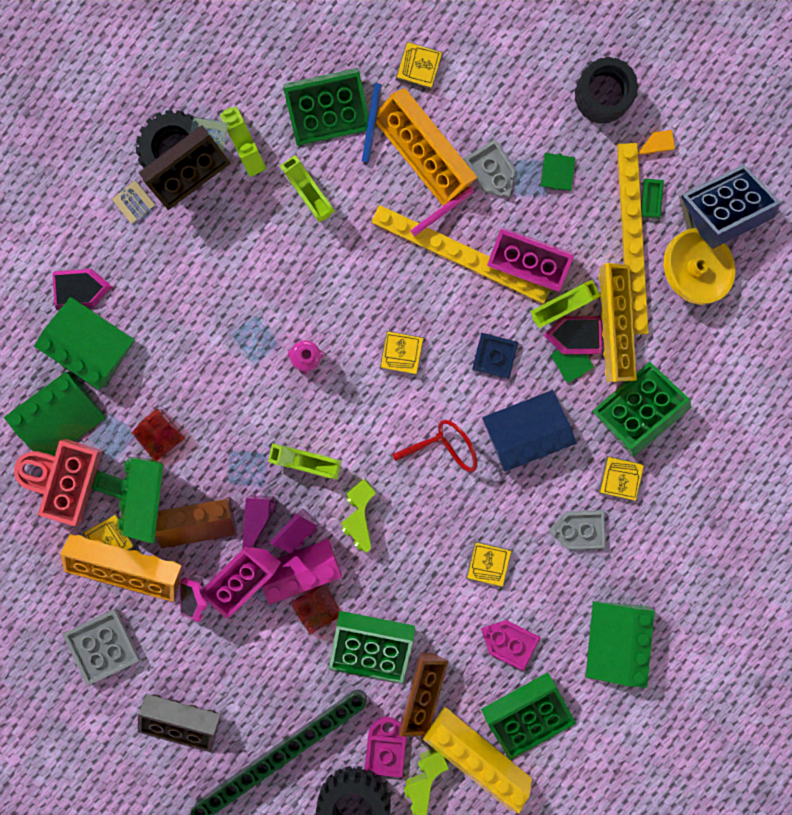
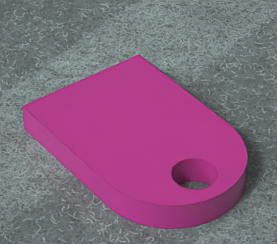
M382 717L371 725L368 733L364 772L370 769L373 771V775L378 774L402 778L406 737L399 735V720L393 717ZM387 722L392 723L394 726L390 732H386L383 729V725Z

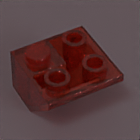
M163 409L154 410L131 432L151 458L156 461L186 439Z
M326 584L315 587L291 601L293 609L309 634L336 620L341 611Z

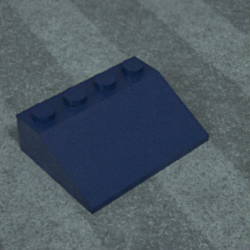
M745 164L681 196L700 236L712 249L775 218L781 204Z
M553 390L482 417L504 472L577 444L571 426Z

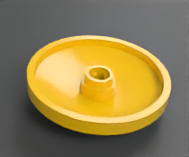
M692 228L676 235L666 247L663 259L665 276L671 288L681 298L693 304L706 305L722 299L730 291L735 279V262L726 243L712 249L700 236L697 228Z

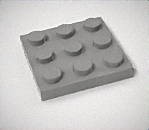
M117 608L62 634L87 686L141 660Z

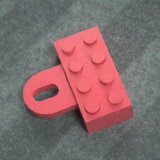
M68 439L60 440L55 456L32 451L19 457L14 466V475L17 482L25 489L44 494L38 512L39 516L77 526L82 523L103 450ZM32 464L41 467L43 475L37 477L26 473L25 465Z

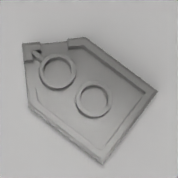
M494 139L463 160L478 177L476 181L483 192L510 198L516 171L497 140Z
M605 510L566 511L548 532L567 550L606 549Z

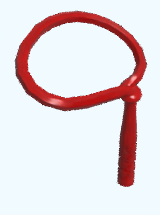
M446 419L441 420L438 424V433L435 437L392 454L394 460L397 461L438 441L445 445L453 459L463 470L475 472L478 467L476 452L470 439L457 424ZM443 424L450 425L463 437L472 455V467L465 465L447 439L443 437Z

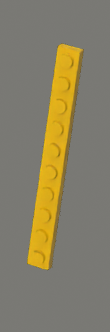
M637 143L618 144L617 159L623 261L625 265L630 266L634 335L648 334Z
M381 205L378 206L371 221L376 226L544 304L551 290L487 266L489 256L428 227L414 237L410 230L419 223Z

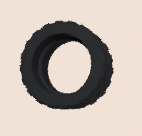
M606 57L593 61L586 67L575 88V102L578 110L592 122L601 124L618 120L626 113L637 96V76L633 68L619 58ZM600 75L614 78L622 88L623 98L621 102L614 106H604L596 102L589 91L590 81Z

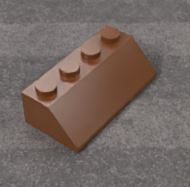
M230 497L158 510L155 536L161 548L237 535Z
M419 653L406 704L399 725L400 736H424L431 727L448 660L434 653Z

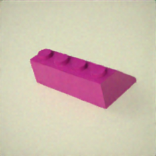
M501 227L487 266L560 292L574 254Z
M326 539L300 549L298 552L295 551L276 558L281 563L274 575L262 585V589L268 605L341 578L342 572L330 540Z
M244 547L202 589L200 594L203 599H206L211 606L228 619L274 575L281 562L265 549Z

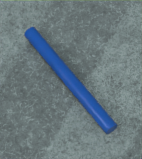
M374 83L362 162L369 163L382 88V84Z

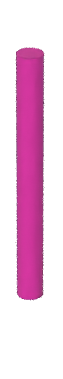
M469 186L411 229V234L415 237L474 193L472 187Z

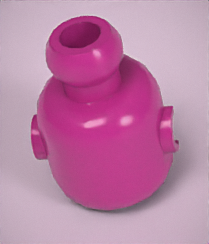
M304 340L299 341L291 350H288V357L293 367L306 374L307 371L317 367L320 358H323V351H320L318 346L312 341Z

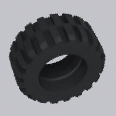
M166 110V114L162 115L159 112L155 114L156 118L153 120L151 118L146 120L147 126H141L139 130L141 137L137 136L136 143L139 145V147H136L139 164L145 168L159 158V147L168 136L173 134L188 136L199 128V123L195 121L194 116L189 113L185 115L180 110H177L176 113L172 110Z
M348 766L345 767V771L338 769L335 771L334 776L330 775L326 779V783H323L321 787L316 815H342L337 809L336 801L349 794L362 796L370 803L372 811L368 815H390L391 797L386 783H381L382 778L378 774L374 776L373 771L367 769V772H364L360 766H357L356 769Z

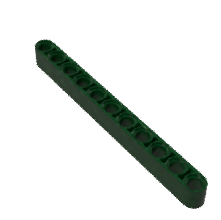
M354 690L199 799L194 804L190 815H214L362 711L366 705L365 693L362 690ZM354 697H360L362 699V702L356 704L353 702L352 699ZM344 708L347 713L341 715L337 712V709ZM323 719H328L331 722V724L325 726L322 724L321 721ZM312 730L315 736H308L306 731ZM295 741L299 743L300 746L294 748L290 745V743ZM282 753L284 757L279 759L274 754ZM259 764H266L268 769H261ZM250 775L252 780H245L243 776ZM233 786L237 791L232 792L228 787ZM217 797L221 802H214L212 798ZM201 808L205 811V813L201 814L197 811V809Z

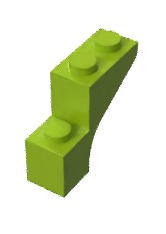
M237 106L225 109L220 114L223 123L227 124L226 130L249 177L266 170L267 167Z
M296 155L280 165L291 185L319 223L328 219L335 212Z
M590 280L533 309L530 313L534 323L537 324L538 328H541L601 297L593 280Z
M272 443L268 462L278 466L298 469L336 480L338 479L342 462L323 454Z
M363 478L346 493L348 496L346 498L352 507L357 506L358 508L341 522L343 526L341 529L348 537L351 535L354 538V545L359 551L364 550L367 553L371 548V540L365 508L369 500L377 492Z
M435 749L420 754L418 764L422 774L407 779L406 787H403L406 798H410L412 801L410 807L413 815H427L431 784L440 773L449 770L447 759Z

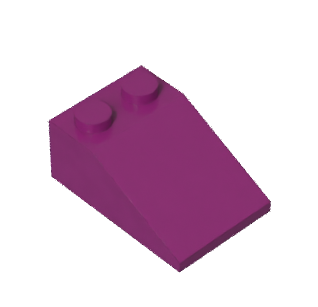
M250 495L246 498L242 549L244 547L254 548L272 515L276 513L277 501H273L274 496Z
M302 508L270 543L289 553H292L294 549L298 552L305 544L303 540L307 536L311 538L318 531L316 526L319 523Z

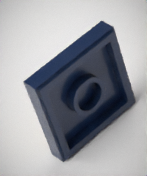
M481 332L472 370L509 379L518 342Z

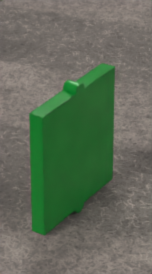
M544 153L540 187L553 188L554 191L558 189L571 191L575 157L563 156L561 153L558 155Z
M559 350L550 354L566 383L577 377H582L585 372L594 368L587 354H562Z

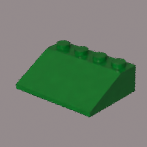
M358 68L283 84L297 146L367 131L369 116Z
M70 297L44 328L34 347L95 388L101 389L108 385L135 339Z
M651 362L647 363L636 373L637 380L626 381L592 410L613 437L632 457H635L691 409L690 399Z
M66 371L4 416V419L15 434L32 451L55 456L60 440L76 441L105 420L106 417L75 374Z
M128 456L127 461H124L123 472H126L125 480H122L121 483L123 499L119 501L121 518L117 520V530H119L122 536L154 543L163 463L151 458Z
M593 601L585 677L625 686L647 688L655 611L649 606Z
M340 611L328 669L403 684L412 649L415 625Z
M548 672L481 709L488 726L509 760L577 724Z

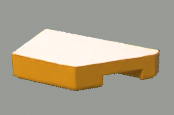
M672 130L653 132L638 152V155L674 150Z

